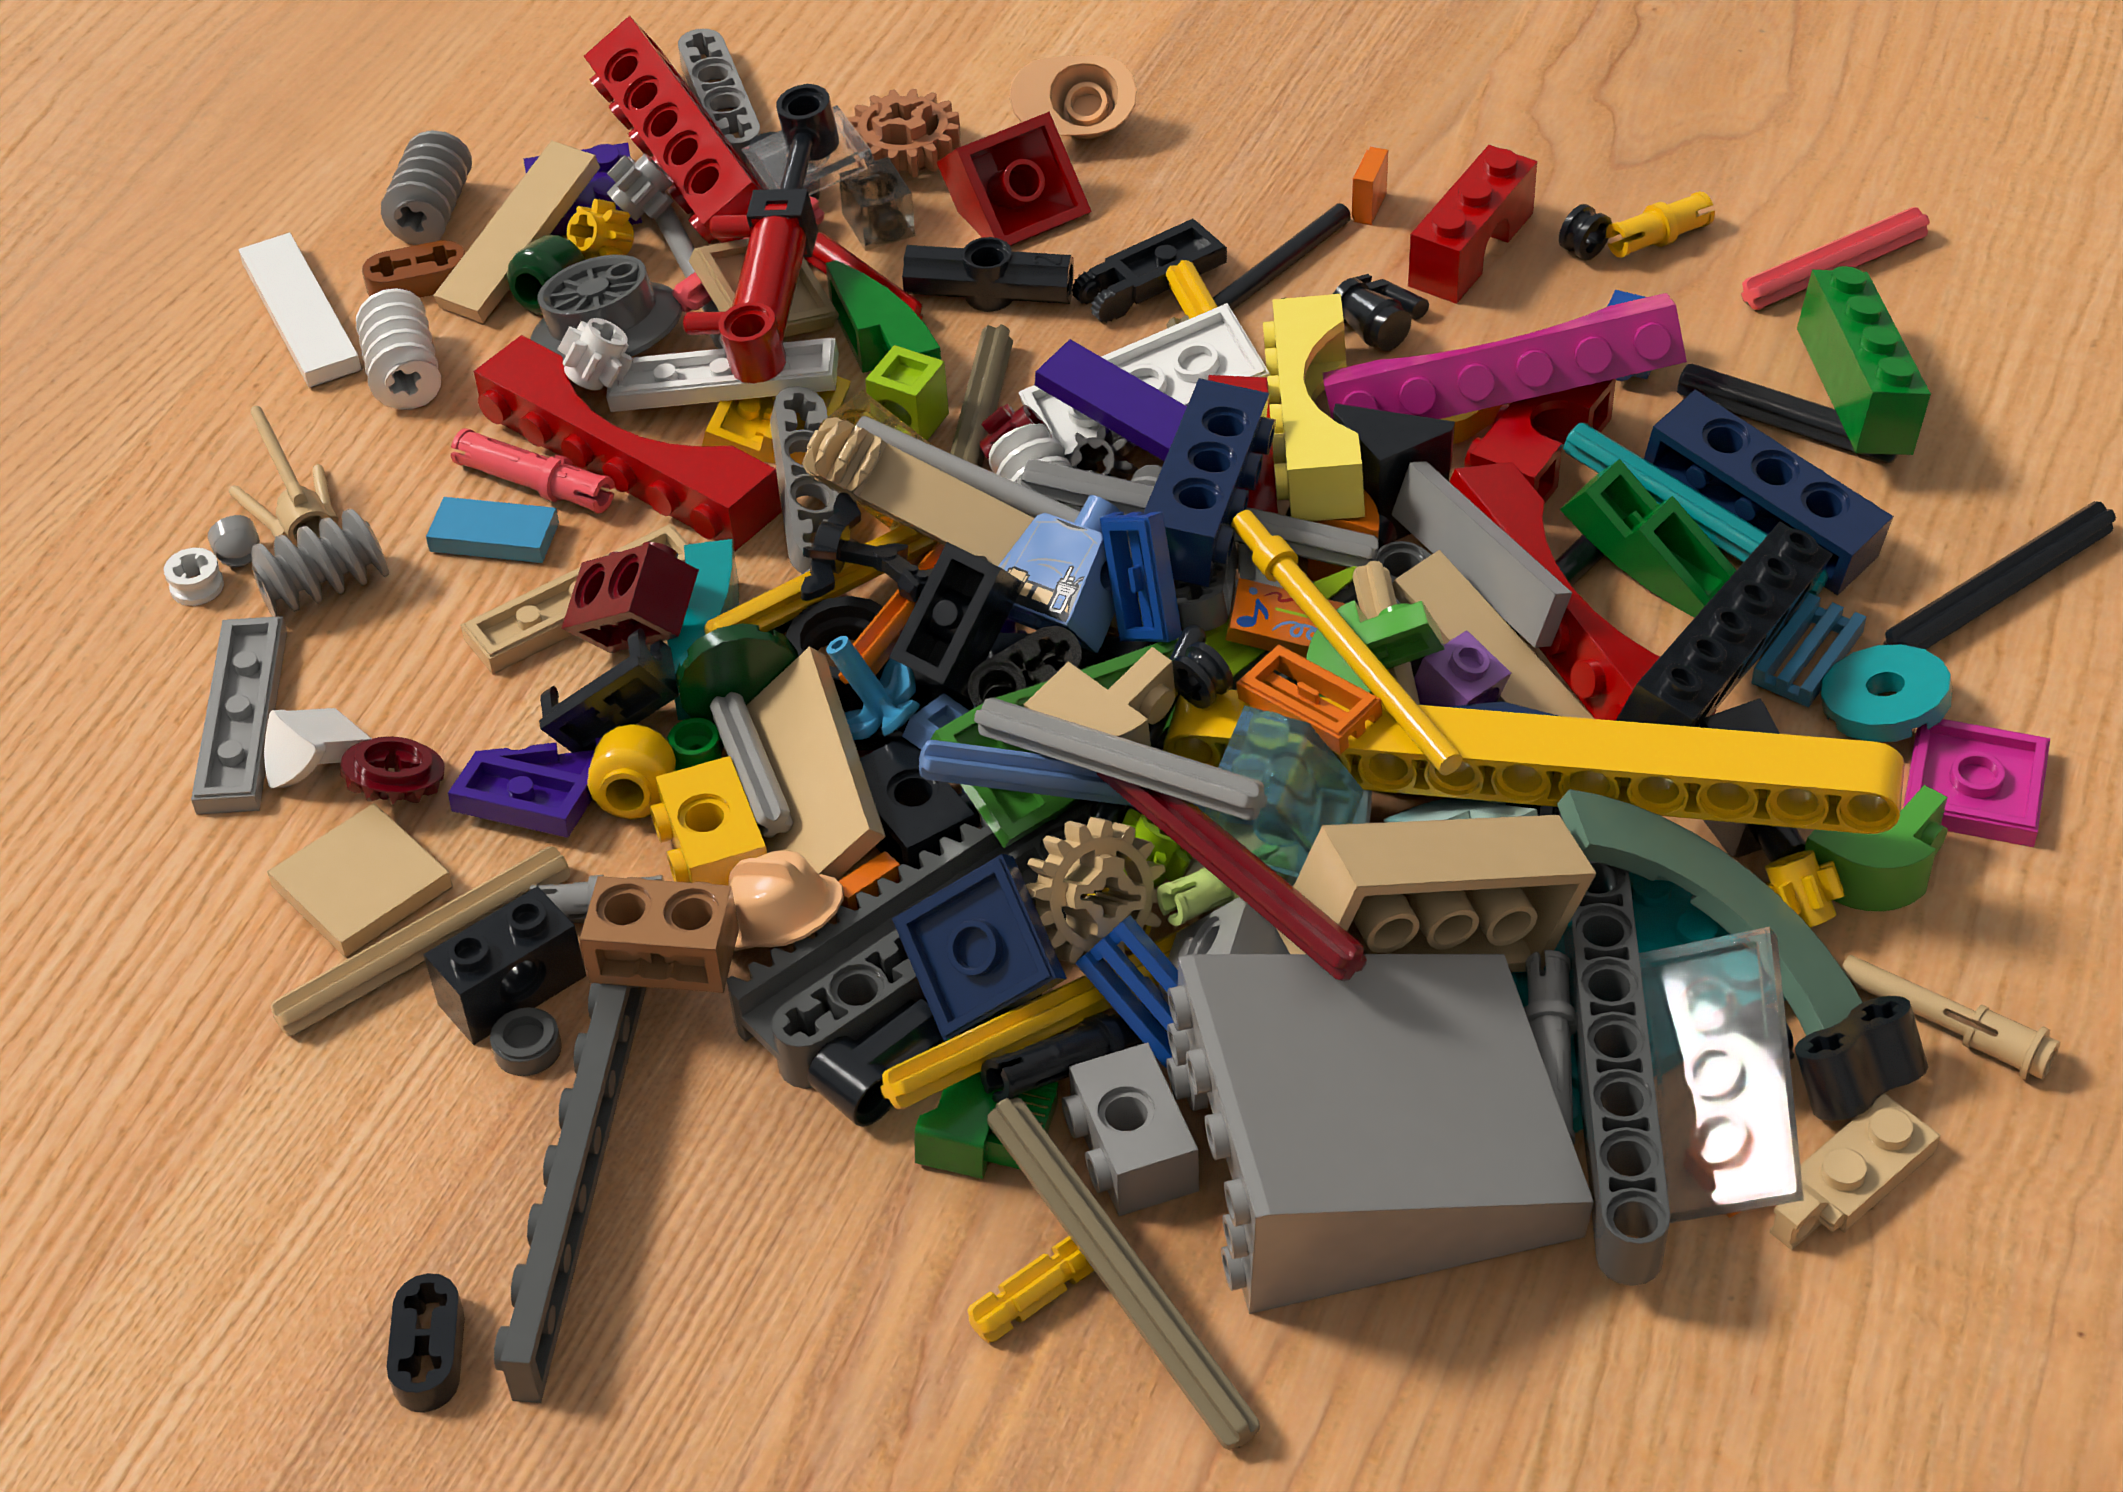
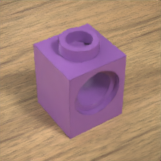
M1466 630L1444 644V650L1424 657L1414 677L1420 705L1451 707L1497 702L1511 672Z

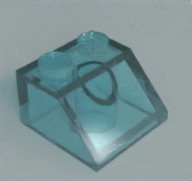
M1244 705L1218 768L1261 781L1264 784V793L1268 796L1266 806L1261 808L1257 819L1251 821L1207 807L1205 814L1271 869L1298 878L1322 825L1353 824L1364 790L1309 723L1285 717L1275 712L1263 711Z

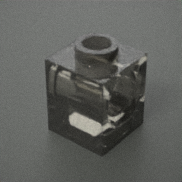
M889 157L838 171L842 214L865 251L915 236L912 193Z

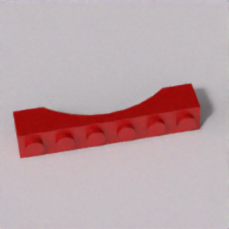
M520 335L473 371L479 394V407L491 422L506 426L524 436L537 447L542 446L557 455L570 459L575 467L612 478L615 484L614 489L617 491L627 492L652 506L659 514L671 516L693 528L705 539H713L715 541L732 539L733 548L736 552L782 512L776 468L734 446L701 447L669 444L640 437L614 426L593 412L576 394L565 374L564 365L562 364L563 357L523 335Z
M1513 462L1455 468L1449 482L1572 592L1552 646L1538 648L1595 719L1615 721L1638 681L1660 656L1650 652L1618 631L1596 613L1573 589L1556 564L1546 541L1543 524L1545 501Z

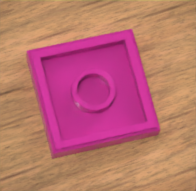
M1942 719L1940 723L1927 730V723L1916 729L1903 808L1926 785L1948 797L1941 825L1947 827L1948 831L2034 847L2039 828L2050 738Z

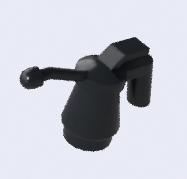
M1365 274L1343 281L1333 294H1341L1344 323H1348L1361 339L1371 347L1378 346L1384 351L1398 347L1409 333L1411 317L1419 319L1428 311V300L1385 279L1371 282L1372 276Z

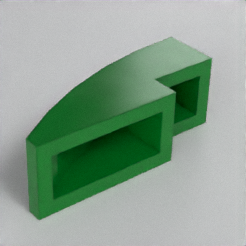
M837 260L826 263L830 301L839 313L838 323L862 373L873 371L894 345L941 360L940 346L930 330L904 301L887 287Z
M1618 459L1594 476L1560 509L1574 526L1616 566L1646 589L1694 618L1736 572L1734 566L1674 496L1658 504L1621 459Z

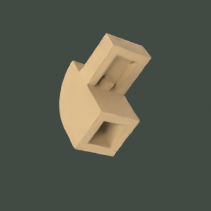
M1151 647L1109 689L1103 687L1068 661L1024 704V707L1151 747L1148 723L1155 724L1168 713L1175 699L1172 660Z

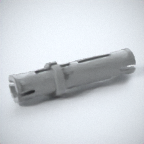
M1545 950L1546 970H1541V956L1539 952L1528 956L1525 962L1528 1005L1524 1007L1574 1145L1571 1036L1575 1034L1577 1029V1014L1575 1008L1570 1005L1569 972L1571 970V963L1566 954L1559 951Z

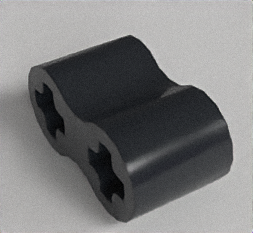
M1882 996L1865 1001L1852 1009L1848 1017L1840 1023L1805 1036L1795 1046V1053L1813 1114L1819 1119L1828 1121L1844 1120L1864 1113L1872 1107L1875 1100L1883 1093L1918 1080L1928 1069L1910 1001L1900 996Z

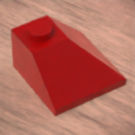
M1050 111L956 148L936 162L957 212L981 237L999 238L1007 242L1009 246L1092 212Z

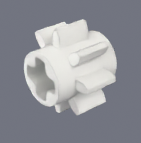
M592 318L588 323L581 321L577 329L569 326L557 349L566 355L562 364L565 366L564 371L568 378L577 385L589 390H600L604 385L611 388L615 380L622 382L634 361V358L625 353L629 345L627 344L628 338L623 330L615 324L600 318Z

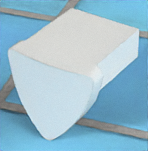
M336 708L292 711L272 710L269 714L264 747L268 786L270 788L292 786L306 778L318 764L341 763L343 754L350 747L372 738Z

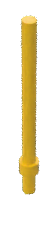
M1243 510L1233 518L1231 526L1234 527L1235 532L1253 552L1252 561L1269 581L1279 582L1373 695L1381 699L1384 708L1440 774L1449 775L1456 771L1462 763V756L1297 565L1298 555L1281 536H1272L1252 511Z

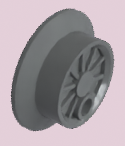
M628 255L594 257L561 270L541 287L538 294V303L544 318L537 324L530 339L561 355L564 361L566 355L557 349L569 326L577 329L581 321L588 323L592 318H600L615 324L623 330L628 338L627 344L629 345L625 353L632 357L652 347L668 335L678 323L682 314V307L673 297L672 288L650 281L644 263L638 258Z

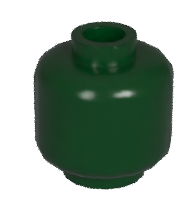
M559 235L542 236L518 251L509 262L507 270L509 289L515 299L526 310L537 315H543L538 303V294L541 287L561 270L586 259L581 250L572 241Z

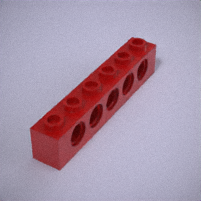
M629 15L584 55V58L596 73L589 80L598 92L611 103L608 107L617 119L628 130L634 127L628 135L636 146L649 157L654 155L652 159L672 178L674 185L668 189L669 194L688 215L694 211V214L688 220L701 237L710 244L716 239L710 233L711 218L724 215H747L753 190L765 189L660 47ZM717 238V239H718L721 243H724V242H730V241L740 240V239H743V238Z

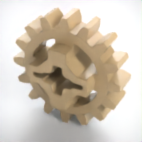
M1090 817L1087 826L1069 821L1065 823L1064 833L1066 840L1049 835L1043 839L1045 848L1049 852L1045 861L1035 858L1029 859L1027 865L1038 873L1036 883L1026 884L1030 896L1036 900L1035 907L1058 959L1075 964L1129 915L1132 916L1141 928L1144 925L1151 927L1160 926L1162 921L1156 914L1151 912L1153 903L1158 902L1157 889L1154 888L1153 880L1159 878L1166 870L1163 864L1146 861L1155 846L1151 841L1136 838L1135 828L1117 822L1112 825L1111 821L1097 817ZM1104 887L1109 888L1107 892H1096V895H1089L1086 898L1080 897L1082 894H1093L1094 891L1102 890ZM1062 909H1063L1064 912L1066 913V920H1065L1064 915H1063V913H1062ZM1121 941L1117 946L1125 954L1124 945L1126 944Z

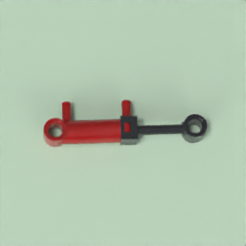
M814 84L797 85L787 89L776 102L787 152L789 153L780 189L753 190L747 215L713 216L710 220V233L714 238L750 237L732 307L727 311L687 312L683 319L684 331L688 335L721 336L732 374L736 379L746 383L754 384L768 381L776 377L786 364L783 338L803 257H812L818 234L808 189H803L809 162L829 156L839 145V134L829 93L825 88Z

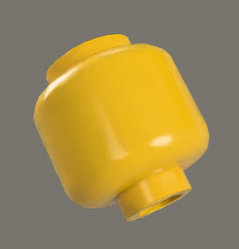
M630 724L619 726L609 731L596 746L588 770L587 786L592 799L602 810L618 818L633 820L648 817L651 815L650 806L660 803L655 777L675 771L676 758L672 746L662 734L646 726Z

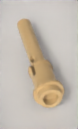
M1849 955L1843 963L1842 970L1853 986L1877 997L1900 996L1910 1001L1914 1014L1964 1036L1963 1046L1972 1047L2020 1069L2019 1077L2025 1080L2030 1075L2043 1080L2053 1065L2059 1051L2060 1041L2049 1037L2050 1029L2046 1027H2041L2037 1032L1989 1010V1007L1980 1005L1974 1011L1853 955ZM1949 1012L1998 1035L1994 1037L1946 1015Z

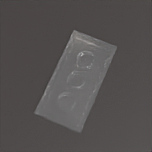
M1770 927L1639 953L1669 1200V1223L1804 1201L1777 935Z

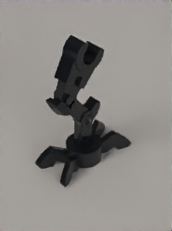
M839 493L833 507L834 515L828 518V521H823L819 525L814 543L811 546L803 547V556L812 558L810 564L811 576L805 577L801 586V599L803 601H810L834 590L835 579L833 573L839 574L845 562L873 567L878 571L886 573L898 583L897 586L901 597L916 602L934 568L919 570L918 566L910 564L907 561L909 548L907 544L893 543L873 546L859 543L850 538V530L861 521V512L856 502L848 493ZM978 556V557H980V558H982V559L988 561L985 556Z

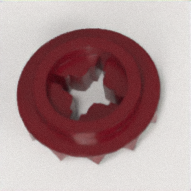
M386 736L366 740L350 747L342 756L340 776L346 779L348 791L364 793L366 800L369 802L378 799L388 800L393 806L397 800L419 803L422 795L429 796L438 793L440 781L444 780L445 766L440 755L428 746L408 738ZM388 768H394V772L388 771Z

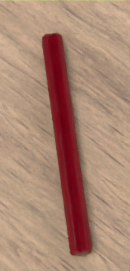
M1096 772L1097 776L1335 979L1349 981L1355 972L1364 969L1367 959L1363 955V945L1195 804Z

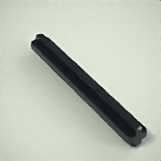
M2094 501L1886 630V641H1884L1883 645L1902 644L1926 650L2110 534L2114 529L2112 522L2116 520L2114 511L2106 509L2102 502Z

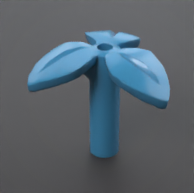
M847 636L837 637L829 643L826 652L863 702L862 709L845 712L853 740L870 737L878 730L881 723L882 732L886 736L901 728L917 712L920 704L914 700H909L916 691L915 676L911 668L890 658L879 681Z

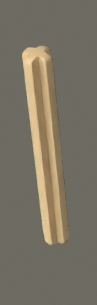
M546 847L279 997L271 1004L272 1013L277 1024L286 1035L294 1036L425 961L423 954L529 892L531 885L562 884L570 877L565 858L555 847Z

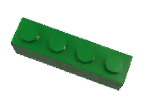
M1841 266L1834 270L1812 269L1797 330L1855 453L1913 455L1931 393L1868 272H1862L1853 267Z

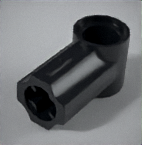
M922 998L917 1002L910 1000L856 1041L848 1036L837 1037L830 1041L818 1052L808 1070L810 1085L854 1124L864 1127L880 1120L892 1107V1103L888 1098H884L880 1088L883 1085L882 1074L884 1071L944 1042L928 1003Z

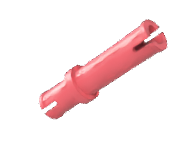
M468 428L460 430L451 444V448L466 452L465 454L452 452L451 459L454 463L465 465L537 490L540 497L551 502L566 500L596 513L606 511L613 500L614 493L601 490V487L610 490L615 488L612 478L575 467L572 461L566 457L555 455V458L552 456L548 458L481 435Z

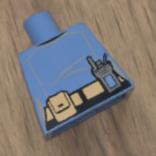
M1090 495L1074 523L1048 513H1042L1034 518L998 566L1024 582L1008 615L1010 620L1098 653L1115 614L1100 517L1113 512H1121L1115 505L1101 497Z

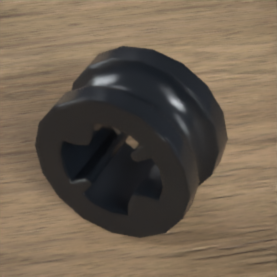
M1580 204L1569 213L1562 224L1559 232L1560 246L1569 252L1575 251L1576 256L1585 261L1591 260L1600 253L1609 239L1606 238V229L1609 224H1612L1611 218L1603 213H1596L1595 209L1587 204Z
M1197 641L1186 649L1185 656H1178L1172 660L1174 687L1182 697L1197 708H1208L1215 702L1216 694L1222 695L1233 686V675L1228 664L1215 649L1206 643Z

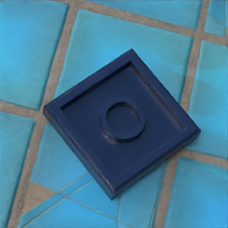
M1001 854L892 918L944 1042L948 1038L952 1039L1021 1006L1067 979L1015 859L1011 855Z

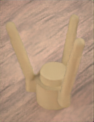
M253 406L251 408V415L286 486V490L280 494L277 500V518L238 486L230 487V495L270 529L274 538L279 535H285L297 546V530L302 526H308L320 538L319 523L321 519L328 517L336 524L339 521L331 506L323 466L317 464L312 470L315 492L300 486L260 406Z

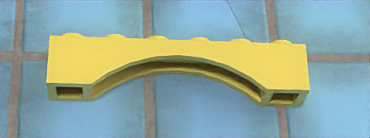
M1341 294L1272 300L1274 321L1263 322L1266 368L1270 373V376H1267L1271 419H1276L1273 454L1277 500L1289 499L1291 517L1308 521L1365 517L1363 472L1358 433L1334 421L1314 403L1316 398L1325 389L1323 372L1347 367Z

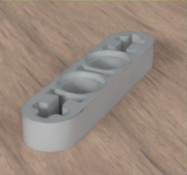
M711 29L689 31L682 35L678 41L681 68L689 88L743 161L748 163L750 162L748 147L750 142L761 134L760 124L725 41L720 33ZM705 54L707 58L701 59V55ZM716 79H720V80H721V81H718V82H711V83L706 82V81H709V80H716ZM726 108H733V109H734V110L725 111V112H719V111H718V110L726 109ZM739 132L740 138H735L732 134Z
M796 386L788 387L780 391L776 396L770 427L788 556L792 566L803 574L810 568L812 558L803 556V547L813 544L809 543L812 533L817 532L819 525L823 521H828V518L834 515L833 507L839 493L815 480L812 475L806 472L803 465L795 462L790 457V454L794 452H807L806 447L815 430H819L825 419L828 418L824 400L816 392L808 388ZM796 413L800 414L801 420L806 421L802 430H796L798 424ZM807 495L820 499L826 507L822 510H809L802 507L796 498Z

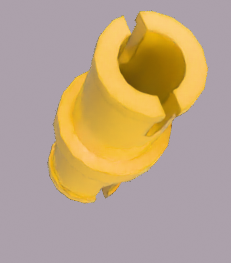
M1699 191L1670 204L1657 202L1645 208L1643 214L1608 225L1606 238H1612L1620 234L1622 236L1619 240L1607 243L1608 247L1616 257L1622 258L1653 244L1663 247L1674 243L1678 235L1712 224L1715 218V211H1708L1703 214H1699L1698 211L1713 206V202L1705 192Z

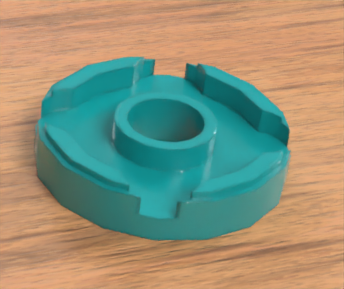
M1900 644L1877 645L1859 650L1836 662L1824 676L1821 689L1823 712L1828 721L1829 718L1835 721L1837 730L1848 737L1874 742H1897L1913 737L1912 729L1927 723L1928 730L1940 723L1949 711L1952 703L1951 674L1942 659L1925 649ZM1883 692H1897L1890 696H1877V694Z

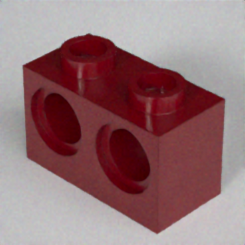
M645 542L642 546L621 552H610L607 556L582 562L561 629L609 653L629 649L628 636L639 628H642L647 638L646 645L655 643L659 639L665 641L677 638L681 632L699 569L678 559V553L673 548L656 542Z

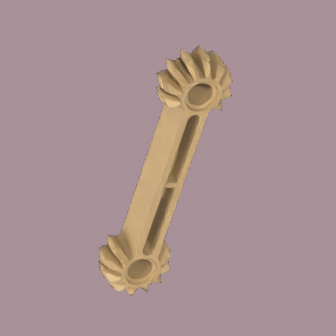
M837 417L826 418L819 430H815L806 447L807 452L802 465L806 472L812 475L815 480L838 493H848L854 501L862 506H868L944 546L949 542L973 555L985 556L988 562L999 566L1034 520L1033 517L886 443L881 437L875 436L847 420L843 421ZM1137 592V598H1138V604H1139L1141 622H1142V627H1143V621H1142V615H1141L1139 597H1138V592ZM1114 614L1108 632L1119 637L1116 614Z

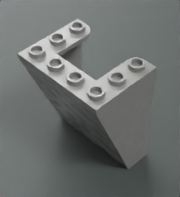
M1192 954L1178 957V986L1168 988L1167 991L1173 1023L1167 1024L1168 1040L1172 1053V1058H1167L1166 1061L1168 1077L1175 1100L1187 1098L1192 1111L1208 1108L1209 1098L1213 1114L1205 1116V1127L1210 1150L1215 1160L1227 1159L1232 1180L1224 1182L1229 1214L1222 1217L1227 1246L1221 1247L1222 1263L1230 1290H1243L1249 1314L1585 1237L1594 1201L1504 954H1363L1367 959L1364 969L1355 972L1349 981L1335 979L1307 954Z

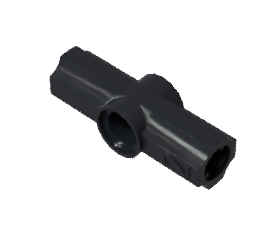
M982 237L972 240L964 248L907 245L902 275L903 290L908 294L966 297V301L971 307L984 312L1004 309L1013 300L1070 304L1073 293L1071 290L1073 289L1074 257L1063 254L1011 251V247L1007 242L994 237Z

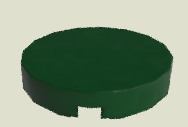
M742 623L717 628L697 639L687 649L688 657L684 660L682 667L679 662L675 675L682 708L691 718H704L715 724L710 705L716 696L725 697L730 692H736L743 697L747 705L799 657L798 651L785 635L773 630L774 635L769 632H762L759 630L758 625Z

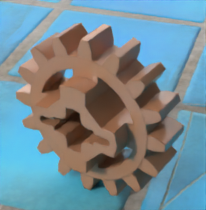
M894 89L889 90V94L883 98L872 95L869 97V107L856 105L854 107L855 116L847 117L846 120L849 154H855V164L858 166L869 163L870 173L874 175L883 169L889 170L890 178H896L900 171L907 170L912 177H918L919 171L925 168L934 172L938 170L936 163L938 159L941 160L961 146L959 113L952 112V103L949 100L937 103V94L934 92L927 94L925 97H918L917 89H911L907 96H899L898 92Z

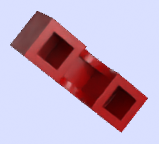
M1488 145L1410 234L1408 287L1457 304L1483 274L1484 254L1489 238L1492 237L1509 243L1533 214L1538 161L1515 154L1508 149Z
M1616 379L1520 400L1511 404H1503L1495 417L1493 426L1483 438H1475L1471 443L1465 457L1464 467L1513 462L1543 498L1545 504L1558 488L1562 445L1565 444L1570 431L1578 423H1586L1597 431L1602 432L1612 419Z

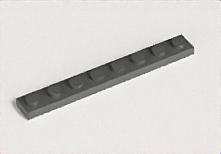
M591 983L588 1012L591 1021L588 1033H579L575 1042L574 1070L576 1078L573 1088H565L561 1094L559 1103L561 1134L558 1145H549L546 1150L543 1165V1180L546 1190L542 1204L534 1203L529 1213L527 1239L530 1250L526 1264H517L512 1277L511 1302L514 1311L510 1326H501L495 1340V1368L498 1371L504 1372L512 1401L542 1402L647 987Z

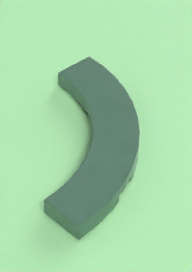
M1569 789L1557 803L1563 822L1589 861L1621 868L1650 881H1671L1693 894L1690 903L1712 918L1735 939L1743 933L1760 951L1767 968V974L1788 1001L1806 1036L1840 1023L1848 1017L1852 1009L1863 1003L1845 972L1804 920L1756 875L1715 845L1658 814L1599 794Z

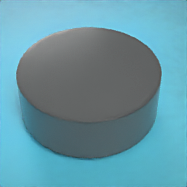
M519 1008L506 1013L494 1024L490 1034V1043L496 1063L505 1072L517 1076H530L548 1069L558 1059L562 1048L555 1019L548 1012L538 1008Z

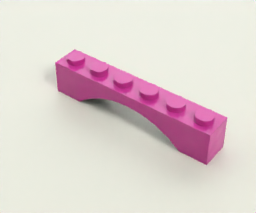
M1667 293L1611 305L1559 325L1496 342L1434 354L1380 359L1323 372V380L1332 419L1335 404L1442 419L1687 362L1676 304Z

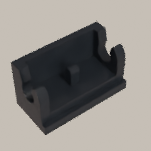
M639 628L628 636L630 657L560 703L558 702L559 694L555 686L550 687L541 694L540 701L543 718L539 720L540 729L573 753L595 750V738H602L616 727L630 724L636 725L679 697L671 647L659 639L650 645L649 651L646 645L647 638L642 628Z

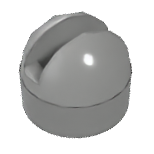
M242 515L229 516L217 521L208 532V540L213 553L222 564L234 568L244 567L252 562V546L260 543L254 523L250 518Z

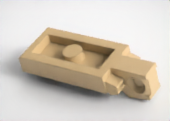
M1883 1093L1875 1100L1872 1107L1855 1117L1791 1173L1789 1179L1782 1186L1781 1192L1786 1197L1774 1209L1776 1216L1774 1226L1770 1228V1233L1791 1250L1822 1224L1832 1232L1839 1228L1845 1233L1934 1154L1941 1135Z

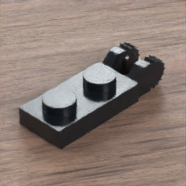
M1192 218L1105 258V262L1090 268L1088 272L1084 271L1083 274H1079V277L1074 279L1075 282L1072 284V295L1081 304L1085 303L1087 305L1091 303V313L1098 320L1105 323L1107 321L1112 322L1114 318L1118 319L1126 315L1133 303L1139 304L1171 289L1169 281L1165 276L1169 266L1178 265L1182 260H1187L1193 263L1197 272L1201 275L1227 263V247Z

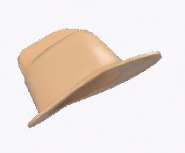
M1109 56L1047 57L1033 60L1018 71L1011 82L1009 99L1013 113L1021 123L1050 111L1060 136L1093 139L1103 136L1128 119L1136 103L1137 88L1133 75L1126 66Z
M778 850L757 858L741 860L731 870L728 881L729 886H732L739 925V933L734 951L754 947L785 946L808 937L822 928L837 913L843 902L842 885L834 877L818 874L808 861L795 851Z

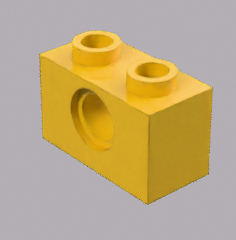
M730 756L655 777L660 803L651 805L650 812L660 843L671 840L674 846L673 850L666 852L674 882H707L715 885H729L730 872L741 860L757 858L767 854L766 845Z

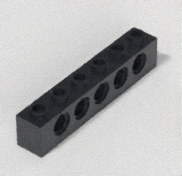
M1780 521L1638 681L1615 721L1700 727L1702 718L1708 717L1716 711L1780 634L1811 592L1833 554L1819 546L1816 540L1808 533L1790 528Z

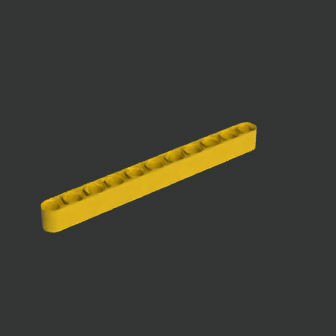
M1229 690L1222 695L1216 694L1215 702L1205 709L1197 708L1180 695L1175 705L1163 751L1267 782L1558 807L1557 803L1571 789L1599 794L1630 803L1660 816L1861 834L1882 833L1890 830L1897 824L1901 811L1905 767L1903 757L1896 749L1887 744L1874 741L1418 705L1462 756V763L1456 771L1449 775H1442L1383 705V715L1375 723L1367 719L1365 721L1366 731L1358 739L1350 735L1348 737L1349 747L1340 755L1238 699L1237 690ZM1320 697L1346 712L1350 711L1327 697Z

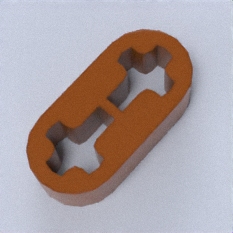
M442 240L375 254L367 259L362 267L367 293L370 297L382 290L398 288L411 291L419 298L434 295L465 255V250L454 241Z

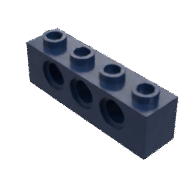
M1201 378L1198 379L1143 515L1151 512H1163L1174 580L1209 587L1217 563L1228 564L1235 539L1234 527H1231L1232 520L1239 512L1247 510L1249 490L1255 491L1259 481L1263 461L1262 454H1269L1274 438L1276 419L1266 417L1269 393Z
M1697 390L1690 393L1652 428L1644 456L1645 460L1766 534H1769L1781 521L1790 528L1808 533L1816 540L1819 546L1832 553L1833 555L1825 567L1828 579L1824 587L1837 596L1878 558L1894 516Z

